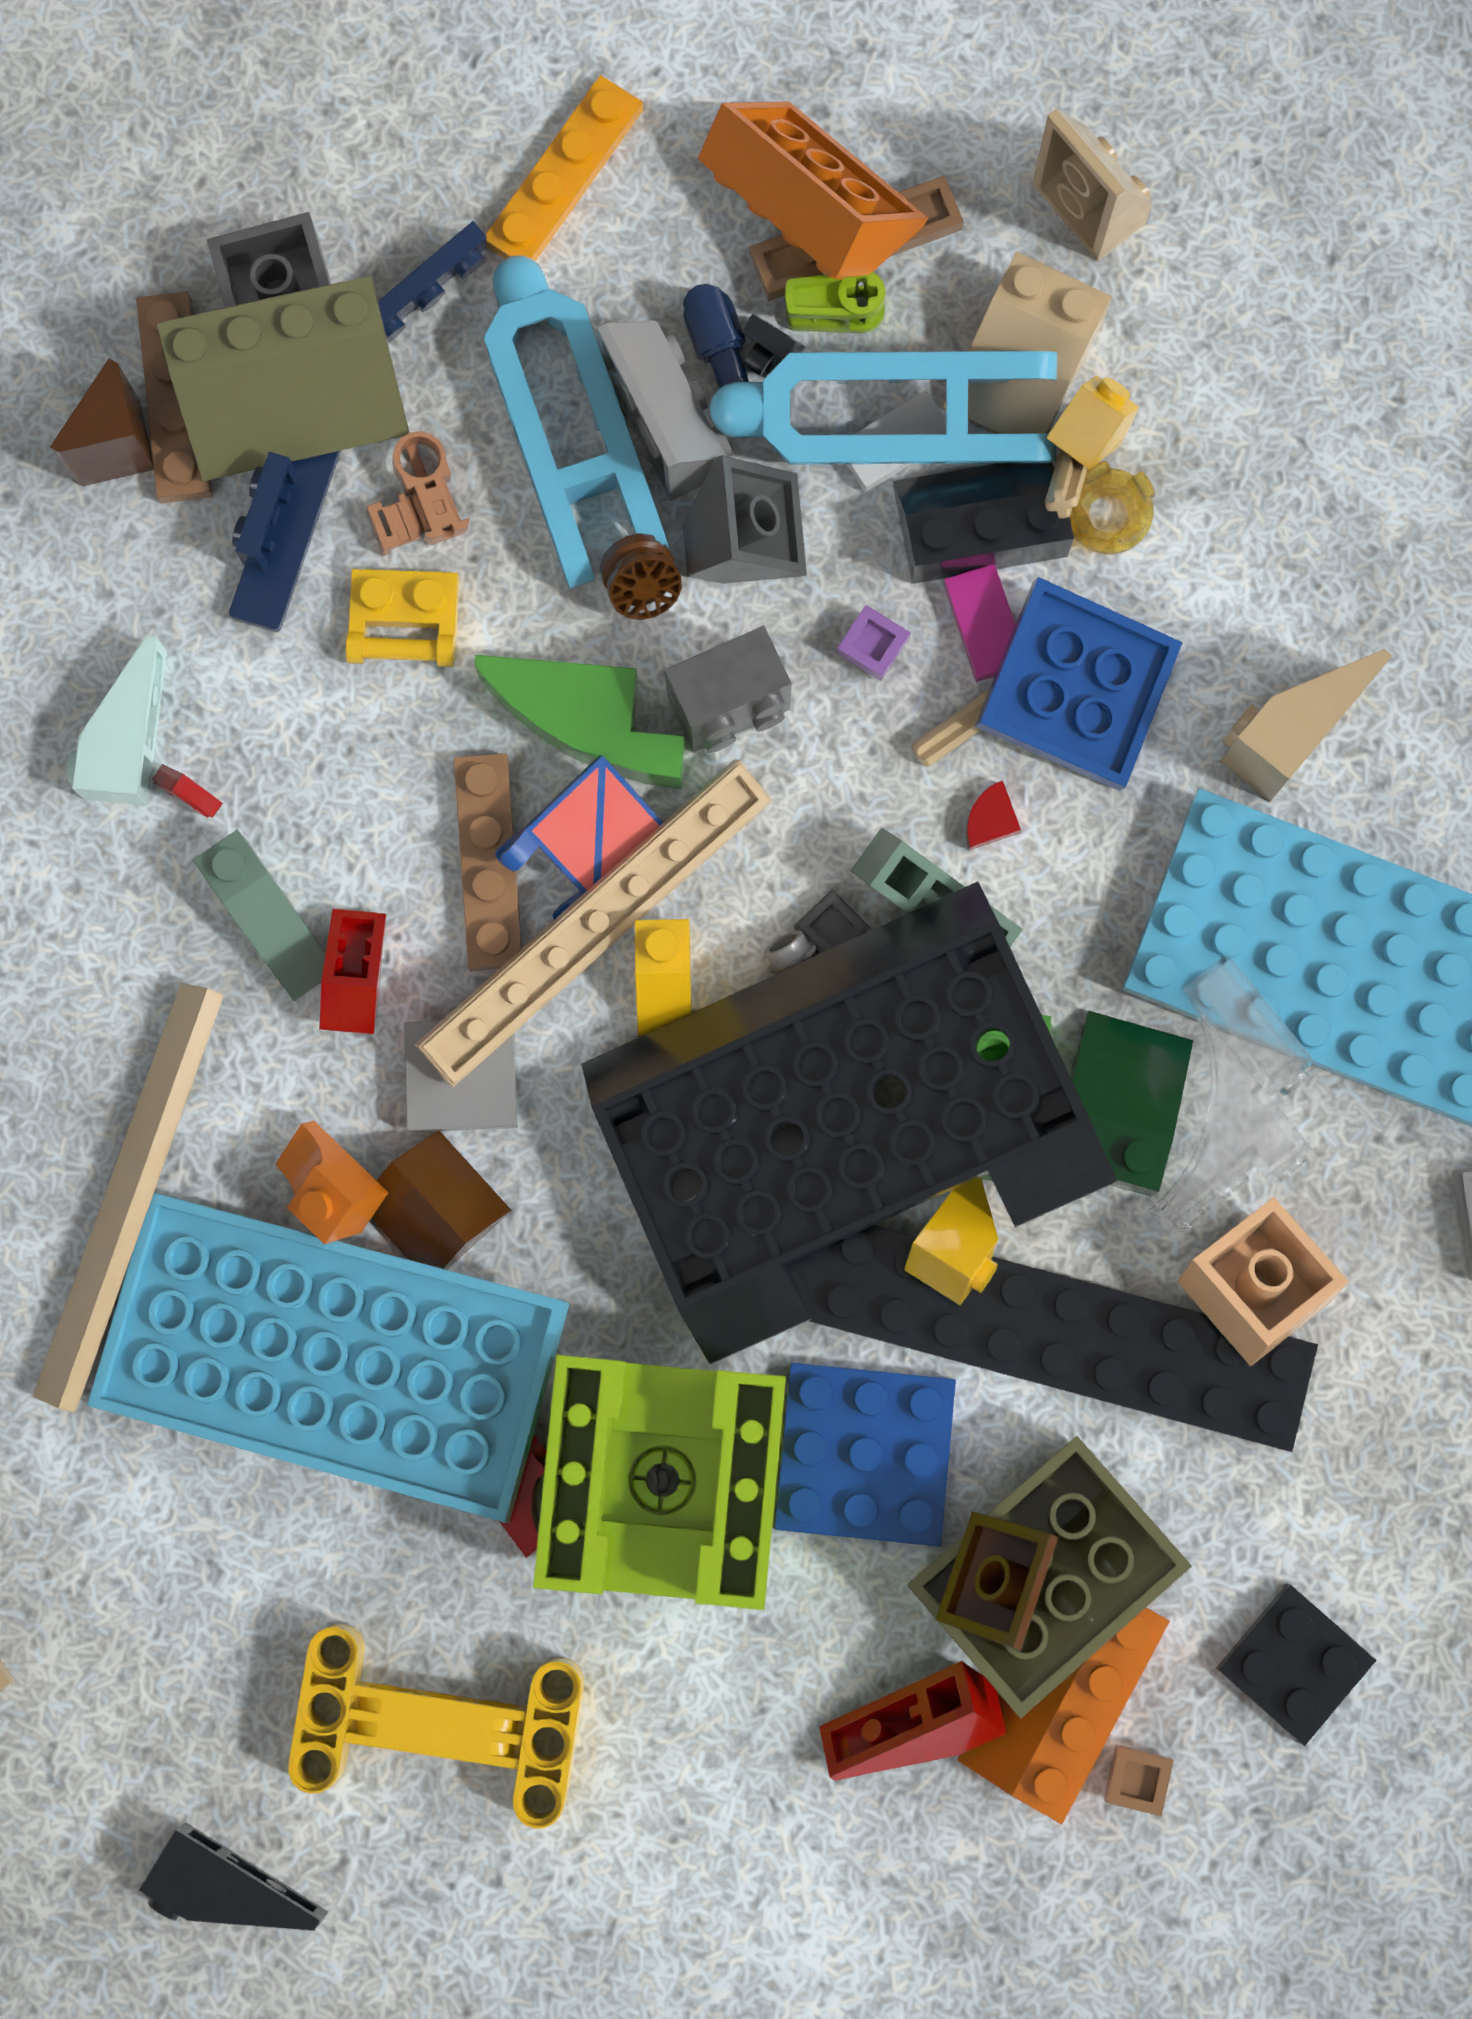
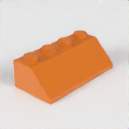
M789 101L721 103L697 158L714 173L713 178L716 182L737 192L748 202L747 207L752 213L773 223L782 231L781 236L787 243L796 248L803 249L817 261V268L823 274L833 279L842 280L845 277L870 275L925 226L928 219L924 213Z
M1145 1608L1021 1719L997 1692L1007 1734L960 1754L957 1761L1012 1797L1062 1825L1170 1621Z

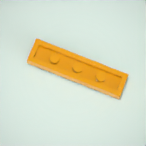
M600 75L485 234L487 236L485 247L504 259L510 256L523 255L536 262L643 112V101Z

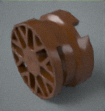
M639 533L623 537L609 547L600 563L601 579L607 589L610 602L618 613L627 618L644 620L657 617L668 611L678 600L682 589L681 574L674 563V558L667 545L657 541L654 535ZM666 592L673 594L671 597L663 596ZM655 602L656 609L649 611L646 605ZM631 605L635 606L631 612H628Z

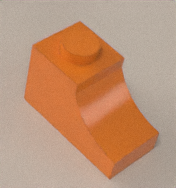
M315 1121L300 1125L275 1163L288 1179L294 1192V1197L287 1209L324 1245L362 1233L389 1193Z

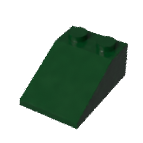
M1088 1011L1070 1077L1118 1181L1111 1186L1151 1197L1160 1191L1174 1139L1194 1040Z

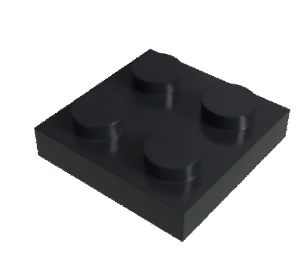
M1287 1583L1219 1663L1216 1669L1293 1738L1305 1746L1377 1660L1297 1589Z

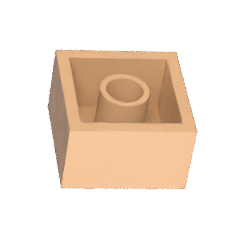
M1273 1197L1196 1256L1177 1282L1245 1361L1252 1366L1330 1304L1349 1281L1276 1198Z

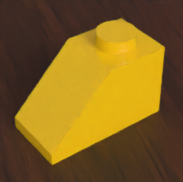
M1096 375L1081 385L1046 438L1090 470L1121 445L1139 406L1129 399V391L1119 382L1108 377L1101 379Z
M689 919L634 920L638 1037L692 1013L691 929Z
M981 1177L954 1188L913 1242L904 1268L906 1272L958 1305L962 1304L972 1289L981 1293L991 1280L998 1266L991 1258L999 1239Z

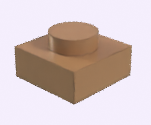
M1116 1744L1104 1801L1109 1804L1162 1817L1174 1760L1170 1757Z

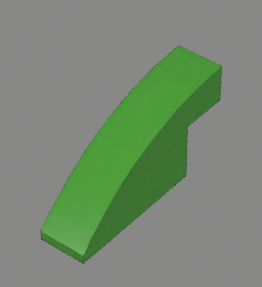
M475 655L474 665L479 679L517 720L547 743L588 765L601 754L623 778L643 784L682 790L685 758L684 736L634 732L638 691L636 668Z

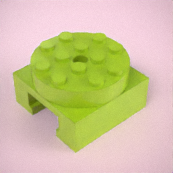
M556 1355L533 1588L603 1595L604 1591L695 1599V1604L765 1610L786 1376L723 1370H700ZM666 1463L677 1470L680 1483L673 1494L660 1496L651 1491L648 1485V1474L650 1469L656 1464Z

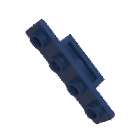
M269 451L264 467H256L249 487V496L253 499L247 517L241 515L238 518L232 537V545L236 547L235 552L244 565L229 610V615L233 620L272 632H279L281 630L341 451L292 462L287 456Z

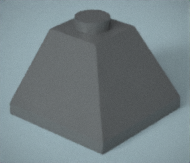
M724 455L715 458L683 523L687 577L725 584L794 578L807 575L797 473Z

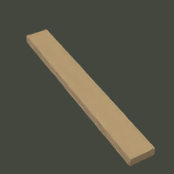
M733 760L414 1044L448 1085L455 1087L635 925L634 920L642 919L772 802L771 798L740 760Z
M180 983L32 1396L58 1409L75 1413L79 1405L223 999V994L209 988Z

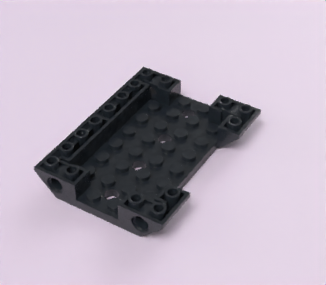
M979 881L581 1064L592 1110L680 1315L710 1365L812 1320L790 1268L784 1265L989 1173L1015 1228L1118 1182ZM990 1031H999L1009 1039L1007 1054L997 1061L985 1060L977 1051L979 1039ZM886 1078H898L906 1086L905 1099L894 1108H884L875 1099L877 1085ZM795 1124L803 1132L804 1139L801 1148L790 1155L778 1153L773 1143L775 1132L783 1125ZM685 1170L696 1171L702 1183L699 1194L690 1201L678 1200L672 1190L674 1178Z

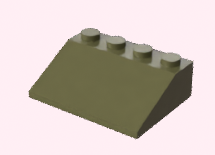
M372 275L156 323L171 381L202 481L252 471L257 466L264 467L269 451L287 456L292 462L399 438L410 433Z
M1076 1436L987 1514V1516L1058 1537L1021 1650L1018 1651L944 1623H938L1021 1719L1188 1571L1192 1565L1083 1441ZM963 1536L907 1584L909 1589L935 1619Z

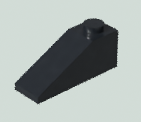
M187 1822L174 1831L139 1889L140 1892L150 1897L148 1905L158 1914L170 1920H177L180 1916L186 1921L315 1931L328 1913L321 1906Z

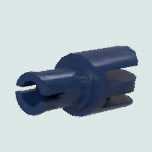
M710 284L696 285L688 291L683 300V316L697 359L710 363L719 388L733 382H749L740 355V351L746 343V338L741 333L743 329L732 300L719 287Z

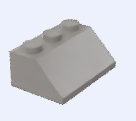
M657 320L611 322L598 326L599 348L614 391L670 501L701 487L714 459L722 455L727 456L732 453L726 435L717 430L715 426L711 427L703 410L708 408V403L700 384L696 379L687 381L680 367L681 364L685 363V358L673 334L664 336Z

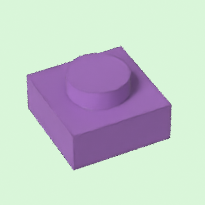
M865 605L837 647L836 654L879 681H882L910 639L911 632Z

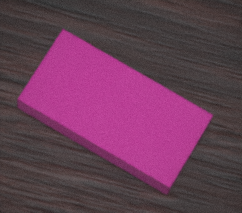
M994 564L946 578L943 583L976 682L995 677L1015 627V622L996 565Z

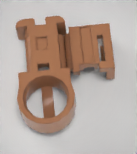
M422 431L410 432L401 437L394 448L392 466L404 493L398 495L399 502L383 507L380 501L368 505L366 509V514L383 556L391 554V549L420 540L421 533H424L423 540L428 545H434L462 535L468 530L470 521L469 518L460 519L446 482L450 481L452 473L446 461L445 449L439 439L430 433ZM416 444L428 446L438 457V468L429 476L424 468ZM405 448L416 477L405 472L401 466L400 455ZM382 511L391 533L390 536H387L378 512ZM450 527V529L443 531L444 528Z

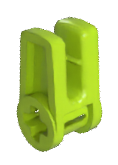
M874 272L865 276L845 277L842 280L833 279L827 275L789 279L786 283L785 293L788 327L792 331L862 334L872 332L880 326L884 319L886 296L884 282ZM863 282L864 286H859V283ZM856 297H866L868 306L858 307Z

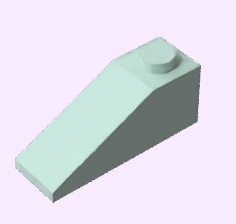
M145 636L79 735L77 752L71 751L69 754L67 779L69 783L73 784L72 789L84 800L148 806L167 650L157 637Z

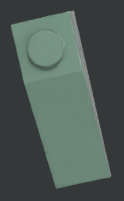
M882 827L850 870L907 913L965 887ZM991 906L1011 947L1023 928Z
M238 829L192 860L293 1001H296L321 983L326 952L250 843Z

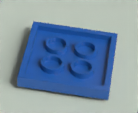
M1038 577L1032 582L975 727L1121 791L1127 786L1183 642Z
M791 1363L775 1530L941 1547L956 1379Z

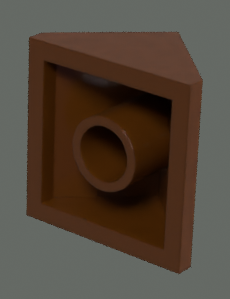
M110 358L50 446L72 479L81 486L154 470L153 456L140 399L119 364Z
M437 1131L393 1160L380 1175L377 1181L389 1193L371 1219L408 1260L447 1270L512 1210L442 1132Z
M972 1511L935 1620L1020 1651L1058 1537Z

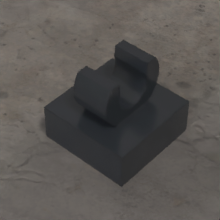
M754 314L751 315L741 332L757 342L748 353L743 365L765 378L775 366L778 357L784 359L789 353H802L805 345Z

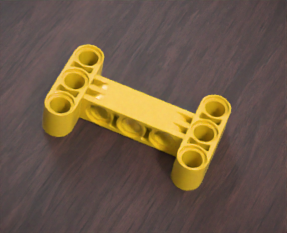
M345 1623L333 1624L317 1632L311 1639L307 1649L288 1763L291 1781L300 1791L308 1794L321 1793L335 1784L346 1768L351 1743L517 1769L513 1795V1810L517 1818L525 1826L540 1829L554 1824L560 1817L568 1796L584 1692V1675L581 1668L573 1660L565 1657H556L544 1662L533 1676L528 1705L522 1706L360 1681L365 1655V1642L358 1630ZM337 1635L347 1641L350 1647V1657L345 1665L336 1666L326 1659L323 1646L329 1636ZM551 1670L566 1672L573 1681L572 1694L560 1700L551 1698L543 1687V1679L547 1672ZM327 1692L333 1694L338 1699L341 1705V1713L337 1721L326 1722L316 1715L314 1701L319 1693ZM543 1727L557 1729L564 1738L563 1751L556 1756L541 1754L534 1744L536 1731ZM319 1750L329 1757L331 1772L327 1778L317 1779L307 1772L305 1757L308 1751ZM533 1785L547 1786L555 1796V1807L547 1813L533 1811L527 1805L525 1799L526 1790Z

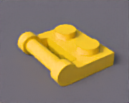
M352 569L349 627L346 637L347 663L364 664L365 659L437 661L438 667H454L460 581L458 572ZM367 626L439 629V635L437 640L367 638Z

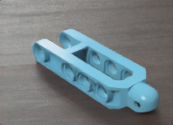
M523 255L508 257L498 265L493 276V286L499 309L484 336V341L569 589L594 582L595 579L570 504L618 489L631 527L634 526L636 534L654 535L657 541L666 544L667 547L668 543L584 304L549 289L544 272L539 264L531 258ZM546 319L549 326L563 332L564 337L567 336L580 384L583 383L593 413L594 424L597 431L601 432L607 450L606 454L561 469L556 467L515 349V344L520 336L519 328Z
M1057 352L789 353L763 382H733L719 388L711 399L709 410L711 420L717 430L726 436L735 438H764L789 465L1056 462V445L1046 438L1048 434H968V383H1006L1010 380L1048 379L1056 381ZM822 380L837 381V384H847L849 381L886 380L890 381V383H901L907 380H943V383H946V434L800 435L790 425V391L799 381Z

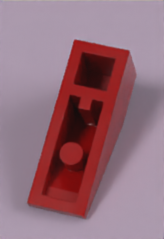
M963 1661L819 1726L829 1778L834 1781L957 1756L1007 1734L996 1689L984 1675Z

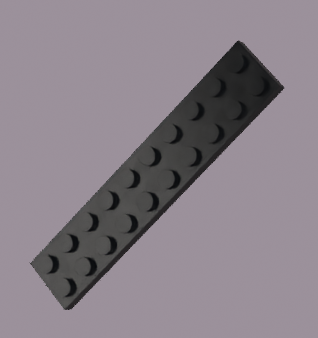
M872 1225L784 1265L790 1268L812 1318L808 1322L1279 1450L1293 1452L1318 1344L1288 1336L1250 1366L1204 1313L992 1257L991 1260L998 1264L997 1269L984 1290L980 1293L972 1289L962 1304L958 1305L904 1270L912 1244L918 1236L877 1225Z

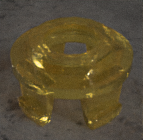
M1107 461L1099 462L1090 470L1087 469L1078 505L1072 507L1070 514L1074 538L1085 548L1106 555L1124 553L1137 546L1147 535L1154 513L1152 498L1155 497V491L1146 474L1141 471L1132 475L1124 470L1110 468ZM1105 496L1114 497L1120 500L1126 507L1128 513L1127 521L1119 531L1107 533L1093 526L1089 519V509L1098 498Z

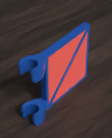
M600 754L522 830L505 841L496 850L495 856L504 867L511 871H517L528 861L538 847L579 890V892L563 902L553 912L552 916L555 920L656 830L663 821L606 758Z

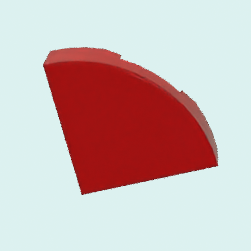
M164 764L160 766L152 778L155 781L153 784L172 797L175 795L192 807L194 811L206 818H213L223 802L189 777Z
M1003 780L987 788L978 797L971 809L966 829L969 851L1020 834L1021 828Z

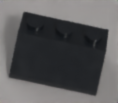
M995 463L893 481L912 584L950 578L994 564L997 569L1068 557L1074 541L1070 517L1059 518L1057 511H1047L1045 507V499L1055 469L1053 463Z

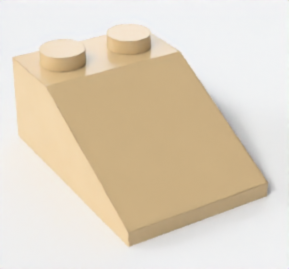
M1055 109L1047 116L1032 184L1098 261L1146 225L1153 203L1150 201V193L1145 184L1137 176H1129L1117 162V155L1113 147L1105 138L1101 136L1096 138L1085 124Z
M1016 251L991 300L969 351L1057 352V380L1018 379L1010 380L1006 383H968V422L993 434H1047L1106 318L1112 296ZM945 401V403H944V405H943V410H945V411H946V401Z
M1385 649L1273 695L1261 710L1254 704H1251L1222 741L1229 747V750L1220 762L1271 802L1390 660L1392 655Z

